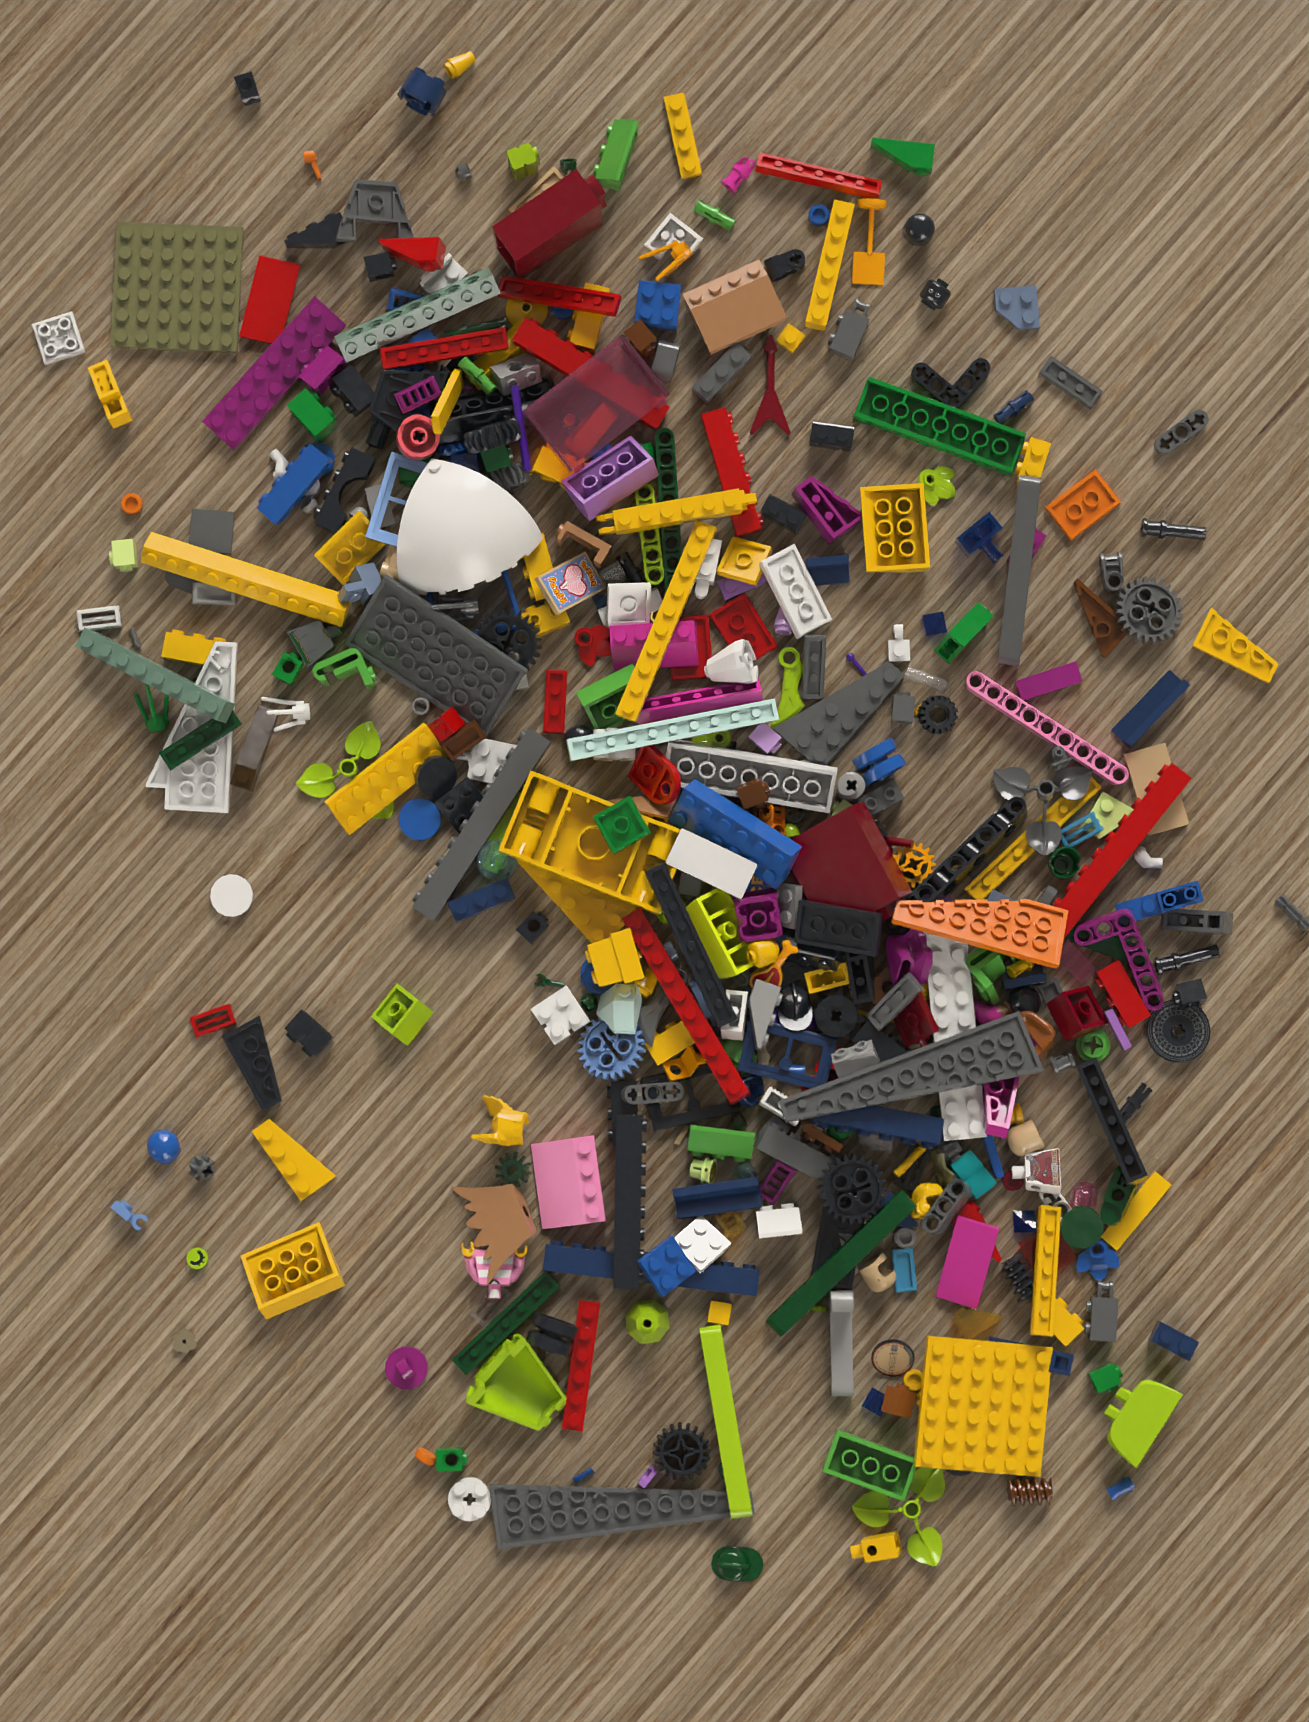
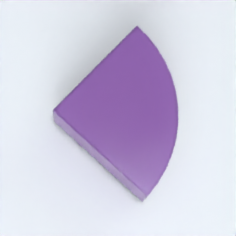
M650 1465L638 1480V1484L645 1488L658 1469Z

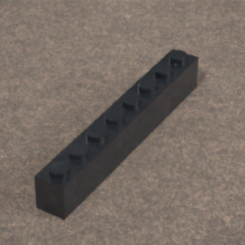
M616 1115L613 1288L639 1289V1285L644 1284V1271H640V1265L637 1262L644 1256V1249H640V1241H645V1228H641V1219H645V1206H641V1197H645L646 1184H641V1176H646V1163H642V1154H646V1141H642V1132H647V1119H642L643 1115Z

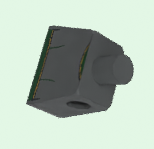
M320 620L287 632L309 670L335 650L336 647L331 639L342 634L338 626L332 624L324 628Z

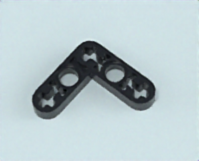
M984 358L976 359L953 386L930 366L921 362L914 365L911 376L917 384L937 401L960 408L986 378L990 371V363ZM976 364L979 366L984 364V370L986 372L980 371L976 376V378L979 379L977 381L975 377L972 376L976 372ZM916 369H925L926 371L924 374L928 378L930 377V375L934 376L930 379L928 385L925 384L927 379L924 376H916L918 373ZM963 379H970L973 387L965 390L961 386V381ZM934 381H939L943 384V389L940 392L932 390L931 384ZM946 388L949 389L947 393L949 396L958 397V404H949L950 399L946 395L944 396V398L940 397L945 393Z

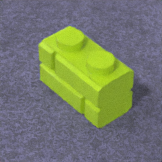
M525 143L520 145L519 148L515 147L507 150L508 164L514 179L520 180L525 178L526 175L530 176L537 173V165L541 163L536 147L532 148L531 144Z

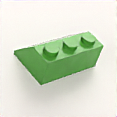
M614 119L613 125L608 126L605 136L608 138L606 145H602L599 157H602L600 165L596 164L593 175L601 186L620 191L639 133L638 121Z
M633 663L576 692L594 729L606 730V728H615L628 721L616 716L615 713L635 668Z
M690 1125L687 1151H692V1156L704 1157V1153L713 1154L712 1158L725 1160L726 1156H734V1161L747 1162V1158H752L755 1133Z

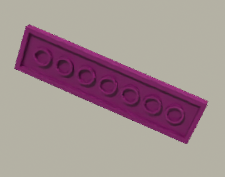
M314 296L202 422L234 450L299 378V372L302 367L307 363L310 365L314 361V355L321 348L325 349L346 324Z

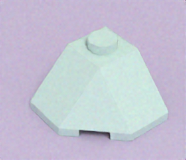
M616 984L600 996L597 1016L606 1022L613 1033H636L642 1003L638 984Z

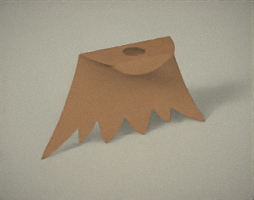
M513 1184L484 1188L451 1187L457 1194L471 1201V1203L464 1206L465 1209L477 1212L466 1222V1225L474 1229H482L475 1239L474 1247L489 1245L483 1258L485 1261L492 1257L487 1275L488 1285L506 1260L527 1239L535 1235L537 1230L523 1194Z

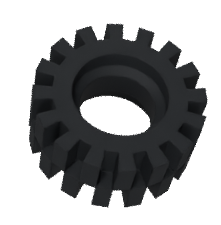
M934 695L921 702L922 705L918 708L919 713H917V717H919V724H922L924 730L930 733L942 734L950 731L951 727L955 726V720H958V716H956L958 709L955 708V703L951 702L950 698ZM936 706L942 707L945 711V718L940 723H935L930 717L931 710Z

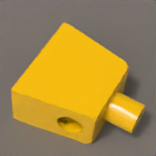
M898 1530L864 1537L861 1540V1544L850 1546L852 1558L864 1557L865 1563L899 1557L902 1553V1546ZM870 1546H875L877 1551H873Z

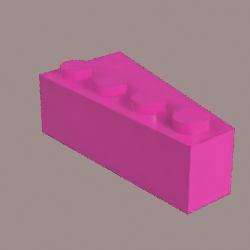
M1020 1077L982 1084L985 1134L1006 1138Z

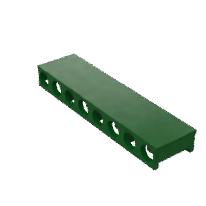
M868 377L853 416L855 421L1010 477L1026 438V433L872 377Z

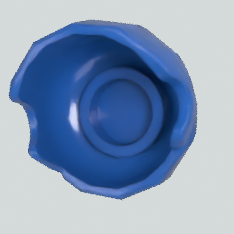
M158 1130L148 1138V1153L154 1161L160 1164H170L179 1156L181 1152L179 1140L169 1130Z

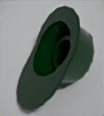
M722 1547L714 1553L711 1561L712 1570L715 1575L726 1581H752L761 1574L763 1569L761 1555L755 1549L749 1547Z

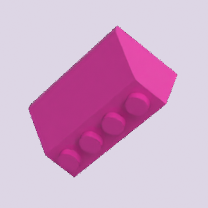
M694 620L678 621L659 668L699 666L697 623ZM653 623L609 626L614 671H618L632 663L635 667Z

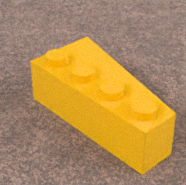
M550 445L535 449L530 459L532 468L529 471L530 475L535 472L540 474L543 481L548 483H556L557 481L562 489H565L561 482L563 479L588 464L584 463L582 465L576 462L577 458L569 454L563 456L557 453L558 449Z

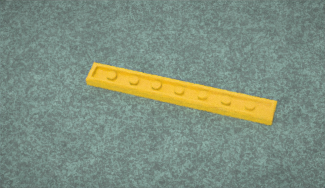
M1091 776L1089 788L1084 797L1073 801L1061 796L1047 810L1046 823L1054 821L1061 827L1102 787ZM1042 815L1036 821L1042 822ZM1026 830L964 888L974 900H984L992 889L998 887L1035 851L1026 840Z

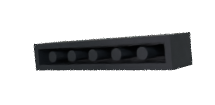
M1097 1058L1077 1065L1079 1075L1128 1187L1148 1180V1174Z

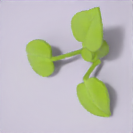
M371 721L365 722L357 726L348 735L345 741V749L348 754L356 756L351 759L342 760L335 776H333V771L327 764L315 763L309 766L297 780V786L304 793L312 797L325 798L334 793L336 787L333 780H336L341 774L348 779L356 777L358 766L355 761L359 757L365 760L372 759L377 756L381 748V740ZM394 801L373 816L372 819H389L393 814Z
M921 1467L916 1470L909 1489L918 1495L914 1501L905 1503L903 1508L888 1509L890 1506L889 1498L887 1495L877 1491L867 1492L852 1505L853 1512L857 1518L871 1527L886 1525L889 1522L888 1513L902 1512L906 1518L913 1519L917 1533L911 1535L907 1541L909 1555L914 1560L933 1567L939 1563L942 1555L941 1536L932 1527H927L921 1531L917 1516L921 1512V1507L918 1503L921 1497L927 1502H933L943 1495L945 1491L943 1469Z

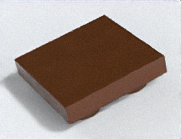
M804 1123L802 1127L804 1131L803 1136L813 1142L816 1139L823 1143L821 1147L832 1154L834 1151L840 1152L843 1147L840 1142L829 1137L811 1124Z

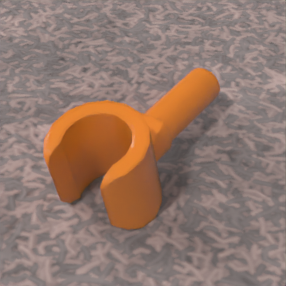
M305 151V163H312L317 180L321 179L322 176L317 166L316 154L313 151Z

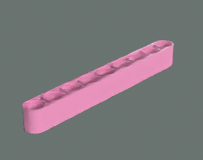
M978 671L971 672L967 676L965 687L969 692L1054 747L1061 746L1064 748L1067 756L1072 757L1076 762L1092 770L1093 773L1114 786H1119L1128 779L1129 772L1125 766ZM970 678H979L981 685L979 687L971 686ZM988 689H996L998 691V698L991 699L987 694ZM1008 700L1014 701L1016 709L1013 711L1008 710L1005 702ZM1031 712L1034 716L1033 722H1026L1023 714ZM1047 723L1051 726L1052 731L1050 734L1042 732V724ZM1066 735L1070 740L1069 745H1061L1059 737ZM1078 747L1086 748V757H1080L1077 754ZM1097 758L1104 760V769H1098L1095 766ZM1114 770L1122 772L1123 779L1121 781L1113 778Z

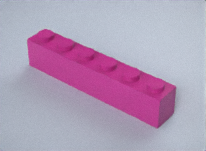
M759 678L757 682L752 684L727 683L647 698L637 719V725L763 701Z

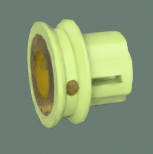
M706 1157L704 1161L693 1159L690 1166V1177L700 1179L701 1184L714 1183L717 1173L716 1158L710 1160L709 1157Z

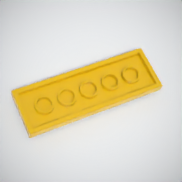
M422 723L325 800L324 803L344 831L350 836L416 783L415 775L417 768L425 762V759L435 755L444 756L445 758L448 756L429 727Z

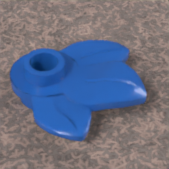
M1101 1239L1080 1253L1076 1262L1078 1272L1089 1270L1096 1280L1101 1281L1107 1275L1108 1267H1119L1118 1255L1108 1249L1105 1241ZM1095 1245L1100 1246L1101 1250L1099 1253H1094L1093 1247Z

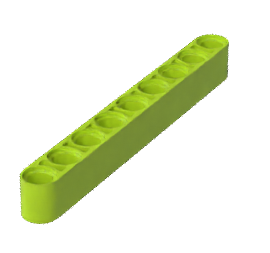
M721 1325L701 1327L699 1330L731 1519L753 1516Z

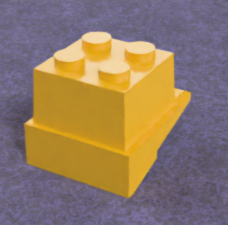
M630 928L611 933L610 938L587 945L586 957L588 963L593 964L592 978L599 987L623 982L625 984H632L645 978L639 960L642 958L641 952L636 949Z

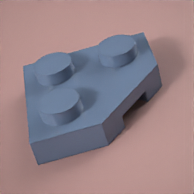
M1036 286L994 289L995 312L1007 319L1017 330L1040 328Z

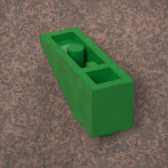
M872 137L871 148L907 171L914 172L916 176L931 174L935 144Z

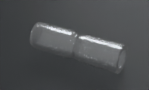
M908 666L904 677L905 679L925 684L928 687L943 692L948 683L947 679L927 674Z

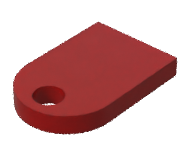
M654 745L641 747L627 777L655 804H670L674 802L681 788V778L678 769Z

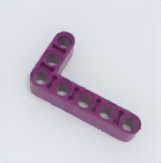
M1125 908L1077 925L1074 931V940L1081 946H1087L1119 935L1145 1006L1153 1011L1163 1006V991L1132 911ZM1121 916H1127L1130 918V922L1124 925L1118 919ZM1101 923H1107L1110 929L1103 932L1099 930L1098 926ZM1086 930L1090 936L1083 939L1078 936V932ZM1133 935L1137 937L1138 941L1135 944H1129L1126 938ZM1141 955L1145 958V961L1142 964H1137L1133 958ZM1149 975L1153 980L1146 984L1141 981V977ZM1151 995H1157L1160 1000L1157 1003H1151L1148 998Z

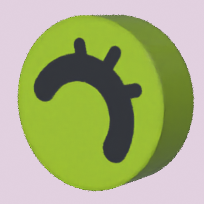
M193 1248L187 1254V1263L193 1269H201L207 1265L209 1255L203 1248Z

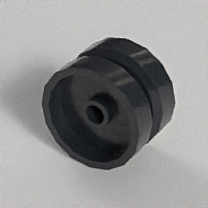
M535 1312L532 1324L542 1329L543 1332L534 1329L529 1330L526 1341L544 1351L570 1356L573 1345L569 1341L562 1339V1337L576 1338L579 1327L561 1319Z

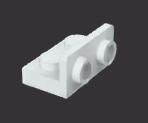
M448 253L444 258L443 270L426 271L420 278L422 280L420 285L426 293L430 294L466 278L468 272Z

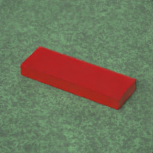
M546 669L544 734H564L567 670Z

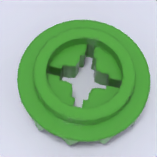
M1096 1029L1077 1038V1053L1086 1061L1097 1058V1061H1101L1109 1053L1110 1040L1105 1032ZM1093 1036H1095V1043L1102 1046V1048H1095L1091 1054L1090 1047L1084 1045V1043L1091 1042Z

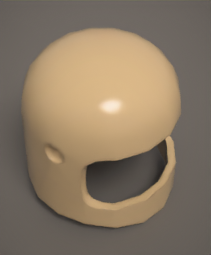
M1032 1120L1012 1127L1007 1133L1008 1145L1017 1156H1025L1032 1151L1045 1148Z
M884 1252L864 1264L858 1270L868 1287L874 1292L884 1291L890 1288L896 1281L895 1270H887L883 1264V1261L887 1259Z

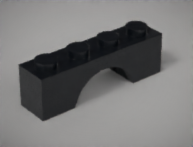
M353 447L350 452H345L342 458L344 464L341 470L337 469L332 479L334 484L331 489L328 488L323 496L325 502L322 508L318 507L313 517L316 526L334 535L348 520L347 514L341 508L343 490L354 481L368 480L376 464L374 457Z

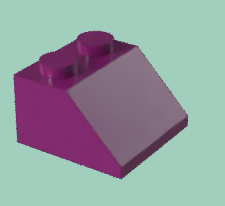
M328 346L325 349L321 348L314 355V361L310 365L308 363L304 365L298 376L300 381L319 397L330 387L331 379L347 368L344 358Z

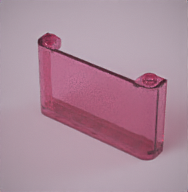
M622 334L524 409L522 413L569 473L573 471L576 474L585 467L583 464L585 461L655 407L659 410L667 404L666 398L670 394L624 334Z

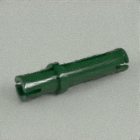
M506 317L470 326L465 324L462 325V328L444 331V334L447 337L505 327L506 330L509 329L508 324L499 326V324L507 322Z

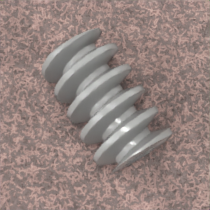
M847 772L841 776L837 783V795L841 800L845 799L847 802H854L863 794L865 782L858 773ZM854 784L855 787L853 790L850 789L848 791L846 789L848 785Z

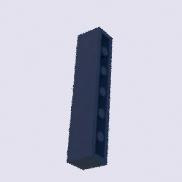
M873 1105L813 1117L810 1123H815L818 1128L828 1129L831 1126L836 1127L837 1131L849 1133L851 1130L858 1132V1135L863 1137L876 1135L879 1136L880 1140L884 1141L896 1139L900 1140V1143L904 1145L917 1143L921 1144V1148L934 1149V1147L939 1146L941 1143L944 1119Z

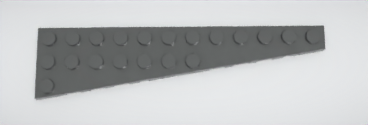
M1020 1011L785 1098L778 1101V1105L787 1123L1041 1073L1044 1069Z
M489 1484L498 1549L731 1517L727 1491ZM749 1491L752 1514H755L752 1491Z

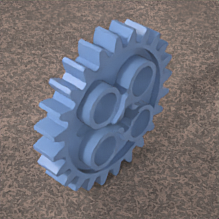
M599 1018V1021L596 1022L592 1019L593 1026L589 1027L586 1025L585 1028L588 1032L581 1033L580 1035L584 1037V1040L578 1041V1044L583 1046V1048L577 1050L578 1053L583 1055L579 1058L584 1063L583 1067L586 1070L589 1069L588 1073L592 1076L595 1075L599 1080L603 1077L607 1082L610 1076L614 1081H617L618 1075L625 1079V1072L632 1075L631 1068H639L636 1061H643L640 1053L646 1052L641 1047L646 1044V1041L640 1039L643 1037V1032L639 1031L640 1026L637 1024L635 1034H616L611 1036L612 1030L604 1020ZM603 1032L623 1058L622 1061H619L617 1055L611 1050L610 1045L601 1036ZM601 1041L600 1047L594 1049L595 1044ZM630 1044L629 1049L623 1052V1047ZM613 1057L611 1064L606 1065V1061Z

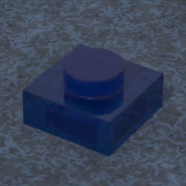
M943 611L922 615L926 637L947 633Z

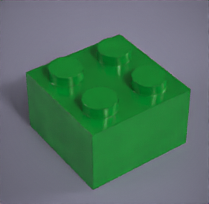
M305 388L287 404V407L318 443H321L338 427L335 422L337 418L328 406L323 408L321 399L313 390L309 392Z

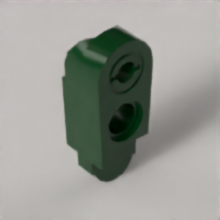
M1117 1166L1113 1172L1099 1213L1103 1223L1107 1226H1115L1121 1222L1139 1184L1128 1187L1120 1166ZM1116 1192L1124 1193L1123 1200H1113Z

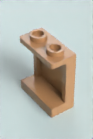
M568 521L565 525L561 524L555 535L559 547H562L566 539L570 538L597 553L593 560L594 567L602 571L612 554L611 545Z

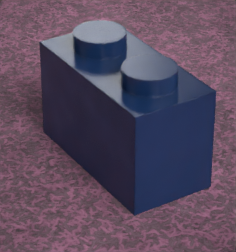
M1161 1321L1156 1322L1148 1340L1190 1361L1199 1344L1198 1341Z

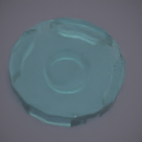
M501 839L490 840L484 844L479 851L477 859L481 875L495 882L509 878L517 865L516 858L514 859L499 852L502 843Z

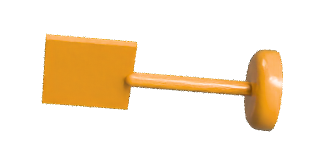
M858 199V207L869 210L867 252H854L852 284L884 285L885 253H873L872 246L874 210L885 209L887 201L882 199Z

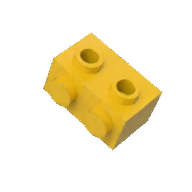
M1033 437L1028 442H1024L1021 454L1024 455L1023 461L1018 462L1015 474L1018 475L1016 482H1019L1020 475L1041 477L1051 443Z
M547 600L544 601L545 605L536 607V605L524 609L525 613H522L523 618L528 614L530 615L529 623L536 621L533 628H540V632L536 636L546 635L571 624L567 612L564 611L555 616Z

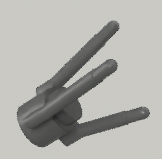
M438 596L439 600L460 603L430 606V609L460 608L461 615L465 614L466 616L456 619L455 621L458 623L474 620L473 615H479L477 598Z

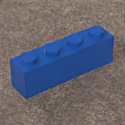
M310 443L308 446L306 444L299 451V458L296 461H291L285 468L287 472L282 478L278 477L273 482V489L269 494L265 493L259 499L258 503L260 504L257 509L275 525L282 524L333 463L334 460L317 445Z

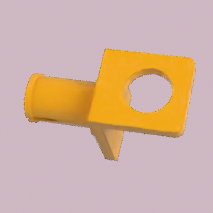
M690 1045L681 1058L663 1062L662 1067L669 1081L673 1082L691 1077L697 1067L705 1064L706 1061L701 1053H695L693 1046ZM670 1066H678L681 1073L679 1075L673 1074L670 1071Z

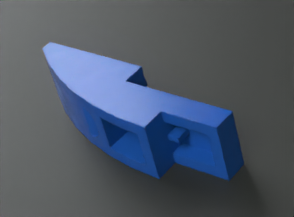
M1194 881L1115 904L1116 911L1124 908L1129 909L1137 921L1203 902L1204 900L1198 881ZM1121 916L1119 917V922L1127 924L1130 922V918Z

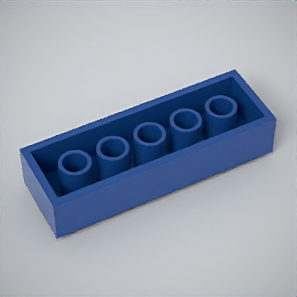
M696 779L683 789L669 819V822L680 829H685L756 863L757 868L753 875L774 889L786 880L802 848L796 842Z

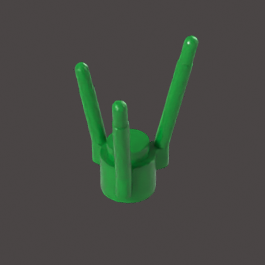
M145 684L151 712L149 718L138 694L134 693V697L145 721L146 729L149 728L150 733L165 731L166 725L169 724V695L165 694L162 717L161 713L156 714L150 686Z

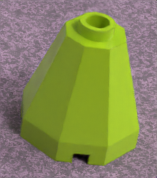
M655 1299L638 1300L625 1314L627 1333L640 1344L659 1342L670 1328L668 1309ZM648 1319L651 1321L649 1327L643 1324L644 1320Z

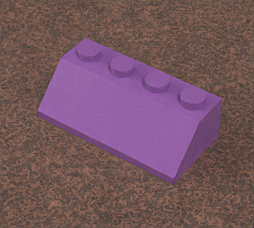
M629 436L561 482L578 510L590 521L659 476L654 459Z

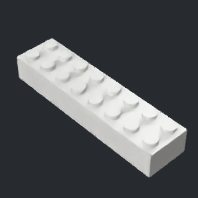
M683 740L668 742L666 758L678 769L682 788H685L696 779L718 794L739 797L737 792L738 785L761 777L763 782L767 781L771 794H768L769 800L766 801L767 803L830 813L837 767Z

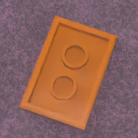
M1095 469L1047 505L1045 510L1069 541H1072L1121 504V501Z

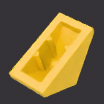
M846 962L839 964L837 971L819 969L804 973L809 994L850 984Z

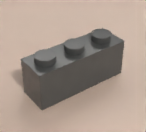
M739 343L734 344L692 386V392L708 406L751 362L752 356Z

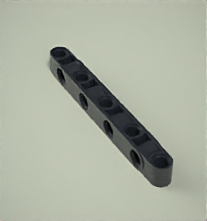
M1017 796L1009 799L903 901L922 900V902H935L936 900H943L1026 819L1028 811L1024 799ZM1015 807H1022V810L1019 812L1012 811ZM985 836L992 837L989 841L982 840ZM955 865L962 866L959 870H952V867ZM925 894L931 895L928 900L921 899ZM892 917L885 920V926L889 935L906 934L911 930V928L900 926L898 929H891L893 925L891 923Z

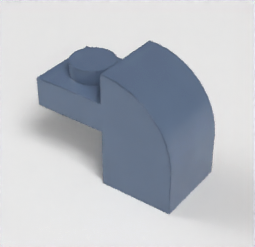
M374 562L355 566L349 576L351 583L343 585L337 595L340 603L360 600L362 606L369 603L381 582Z

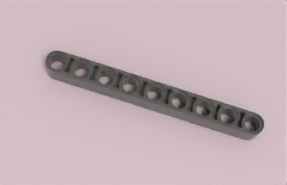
M1020 475L998 664L1019 666L1041 477Z

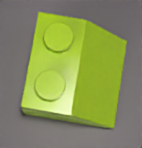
M397 983L371 1017L408 1046L434 1012Z

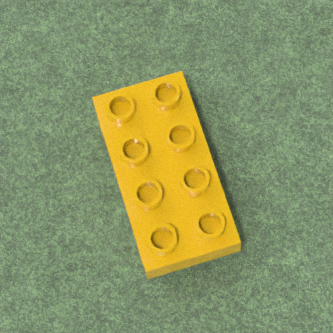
M530 770L500 845L499 852L659 915L661 907L644 872L665 863L673 880L677 868L666 864V860L680 829L642 815L651 834L613 854L593 816L614 805V803Z

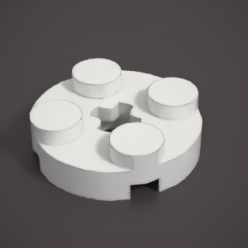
M462 1478L453 1485L448 1495V1504L451 1512L464 1521H475L482 1518L491 1505L489 1488L478 1478ZM468 1493H472V1497L476 1498V1502H472L471 1505H467V1501H464V1497H467Z

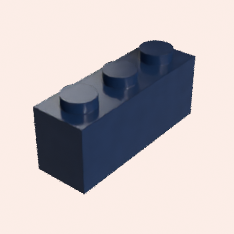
M504 878L448 902L455 922L460 923L516 899L508 879Z

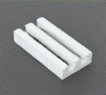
M119 605L77 610L79 632H82L84 627L94 631L122 627ZM115 611V615L82 619V615ZM116 620L115 623L83 626V623Z

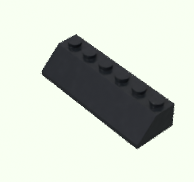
M551 376L541 377L542 382L519 390L525 426L531 427L536 424L563 419L561 396ZM497 387L488 396L483 390L460 394L442 434H440L439 443L450 444L454 441L463 440L465 433L503 420L515 419L511 394L503 396ZM439 399L428 403L430 415H432Z

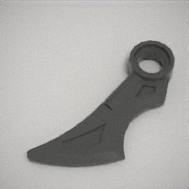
M676 968L680 976L683 977L686 986H688L689 979L686 972ZM659 982L656 983L657 989L653 1000L640 1008L638 1018L640 1029L650 1047H653L657 1025L670 1002Z

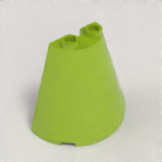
M515 1334L512 1336L513 1340L506 1339L479 1368L474 1376V1387L469 1386L466 1402L474 1407L540 1431L542 1427L548 1426L551 1422L552 1416L550 1415L555 1410L560 1411L565 1406L567 1398L526 1339L520 1334Z

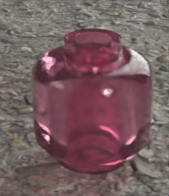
M1079 1181L1071 1187L1069 1205L1072 1208L1075 1206H1087L1094 1210L1096 1209L1098 1190L1094 1187L1093 1183Z

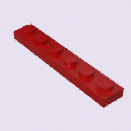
M759 153L755 172L844 192L845 194L861 196L866 199H878L882 185L880 180L765 153Z
M502 275L498 287L500 294L497 295L498 298L613 317H616L622 300L620 294Z
M502 327L380 348L383 370L386 371L509 350L506 328Z
M579 1299L576 1326L579 1327V1330L573 1341L566 1392L567 1399L564 1406L561 1429L583 1432L601 1302Z

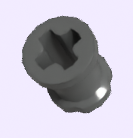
M1070 1050L1055 1058H1049L1055 1075L1065 1069L1076 1068Z

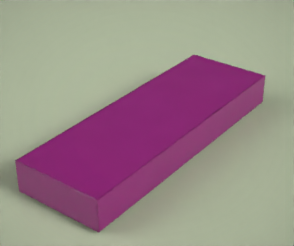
M1075 661L1017 680L1015 684L1020 698L1026 701L1081 683L1083 680Z

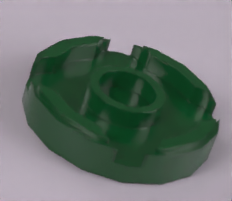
M1075 1206L1063 1215L1060 1222V1231L1064 1240L1070 1246L1088 1248L1100 1240L1103 1233V1222L1100 1215L1093 1208Z

